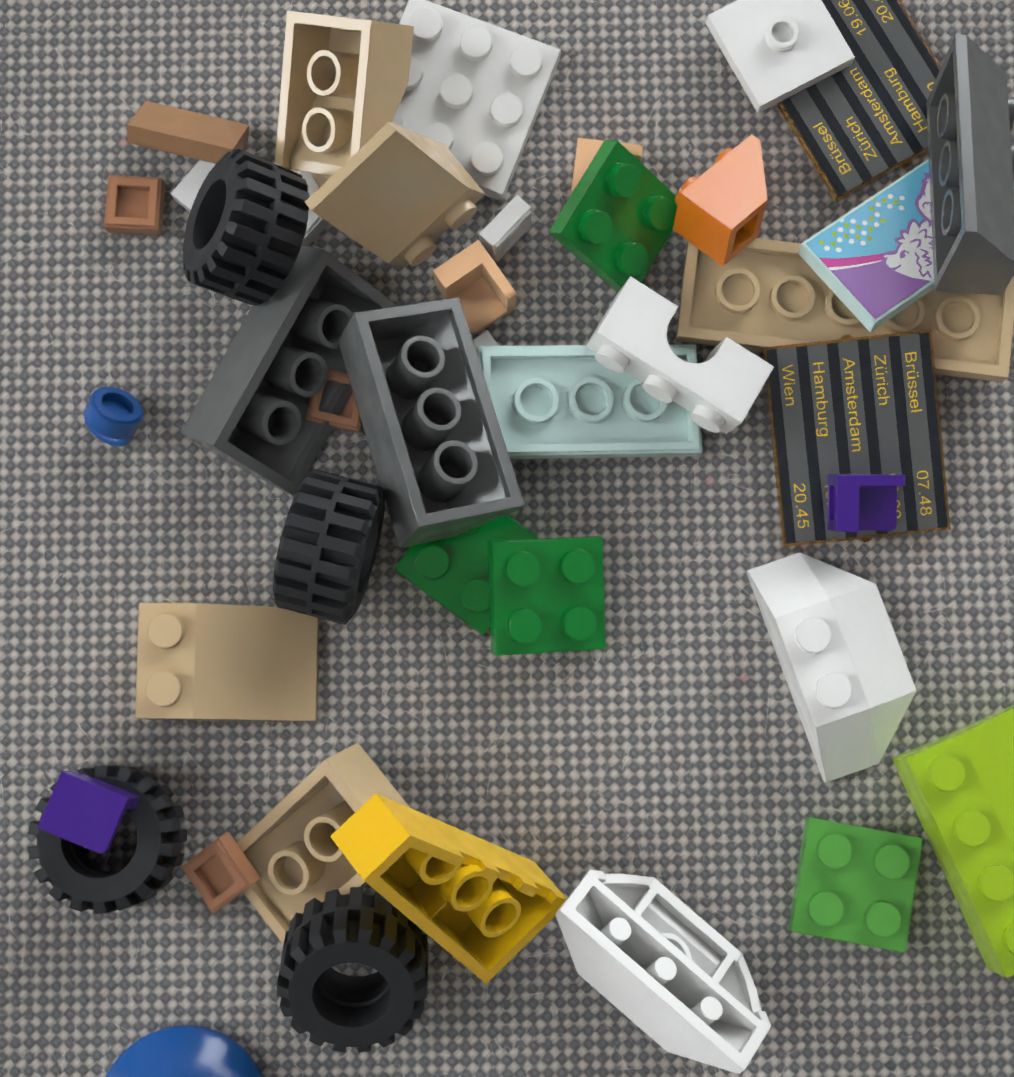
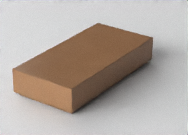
M145 101L127 124V142H130V144L215 164L228 151L231 152L233 149L243 150L248 143L249 125L150 101Z

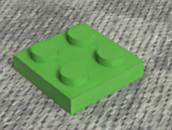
M806 817L788 930L795 933L906 953L923 838Z

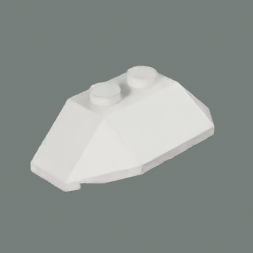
M800 552L747 570V576L823 782L826 783L879 764L916 693V688L877 585Z
M589 870L555 914L577 973L667 1052L733 1073L740 1074L743 1072L771 1028L766 1012L761 1011L757 989L743 954L654 877L630 874H604V871Z

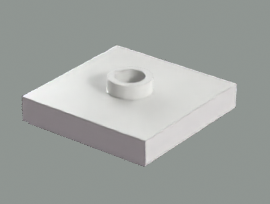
M736 0L707 16V27L757 113L849 67L855 58L822 0Z

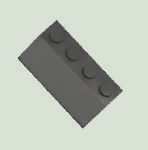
M955 34L926 102L934 289L939 292L1002 295L1014 276V143H1011L1010 130L1014 123V97H1008L1007 74L967 35Z
M302 245L291 271L279 289L268 301H264L258 306L253 305L183 427L181 434L221 459L287 494L295 496L299 485L307 476L334 427L329 425V421L316 423L305 420L311 396L318 394L325 386L319 411L340 415L353 393L352 387L349 384L327 381L328 369L347 373L338 343L339 338L354 313L397 307L398 305L326 250Z
M459 297L354 313L338 343L399 548L451 538L520 510L525 506Z

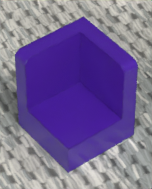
M828 474L827 530L835 532L894 530L897 526V486H905V475Z
M61 771L37 828L99 854L106 853L111 847L126 809L136 808L140 797L78 771Z

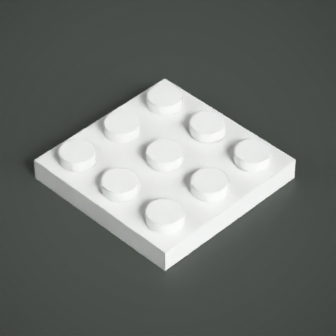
M409 0L399 23L414 26L409 81L392 123L445 144L485 195L503 201L559 63L561 49L427 0Z

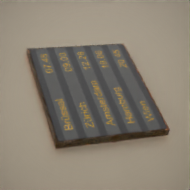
M822 0L855 56L854 61L849 67L775 104L836 203L901 167H909L913 160L928 153L926 102L937 79L941 65L900 0Z
M931 329L853 338L851 335H843L837 340L762 348L763 360L774 366L766 380L782 547L855 539L869 542L874 537L951 530ZM828 474L905 475V486H897L896 528L892 531L859 530V532L827 530Z

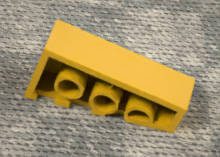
M377 793L366 801L330 836L368 885L485 984L556 916V912L567 899L534 861Z

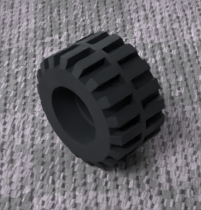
M233 149L231 152L228 151L223 155L203 181L188 217L183 241V269L185 270L186 279L191 284L249 305L258 306L264 301H268L288 276L302 246L309 207L305 204V201L309 198L306 179H303L302 175L240 149Z
M317 469L310 471L295 493L279 542L273 575V592L277 607L343 625L349 622L357 612L363 599L380 541L385 514V499L381 486Z
M101 765L94 768L76 770L140 797L136 808L126 809V812L134 821L137 830L136 851L129 864L117 872L109 873L96 867L88 859L82 846L38 829L37 827L50 797L40 799L35 810L42 813L39 821H30L28 834L37 835V845L28 847L29 860L39 858L42 868L34 872L40 883L49 881L53 886L48 894L57 901L64 899L71 901L69 906L71 909L80 912L90 909L93 910V914H107L145 902L157 895L156 891L170 883L174 878L171 874L174 867L181 865L185 853L180 852L181 842L187 841V829H181L179 818L185 817L181 805L175 806L171 800V797L175 794L167 785L158 784L156 782L158 777L147 771L135 770L136 767L124 765ZM56 783L53 784V785L50 787V789L52 790V792H53V789H54Z
M350 887V895H341L339 890L335 889L326 892L324 902L313 898L305 904L303 914L296 913L290 921L289 931H286L277 981V996L281 997L279 1007L284 1017L292 1016L291 1027L298 1034L309 1032L310 1042L320 1047L324 1042L333 1044V1051L346 1052V1047H357L358 1053L371 1051L372 1044L379 1043L384 1048L395 1043V1033L405 1036L413 1029V1019H420L425 1008L429 956L427 934H422V930L377 891L371 896L363 894V887ZM343 963H360L372 967L377 972L366 976H349L339 973L331 967Z

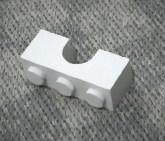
M630 276L614 298L586 347L596 353V360L607 369L616 373H624L626 371L642 381L643 389L655 399L665 403L674 401L690 411V418L700 427L714 433L722 431L727 434L743 422L774 366L728 337L711 350L705 362L689 363L680 359L673 353L667 341L668 324L679 306Z

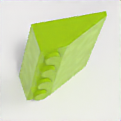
M1014 705L892 758L987 969L1006 978L1014 975Z

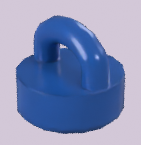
M101 387L94 390L84 409L85 423L90 432L102 442L118 447L125 446L131 441L144 416L143 408L139 401L130 393L115 387Z

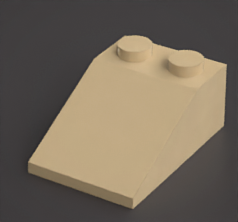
M287 11L275 164L296 173L310 171L317 185L321 187L388 121L392 122L409 81L414 26Z
M388 121L305 201V204L312 212L388 264L407 267L408 265L417 266L430 257L437 248L434 241L447 229L455 230L469 221L477 211L475 204L485 193L445 144Z
M139 603L135 718L144 720L317 721L319 618L279 607L206 603Z
M359 743L325 759L237 842L261 877L258 882L243 893L283 945L286 931H289L290 921L296 913H304V906L313 898L324 902L326 892L338 889L341 895H350V887L364 888L368 885L330 836L375 793L409 807Z

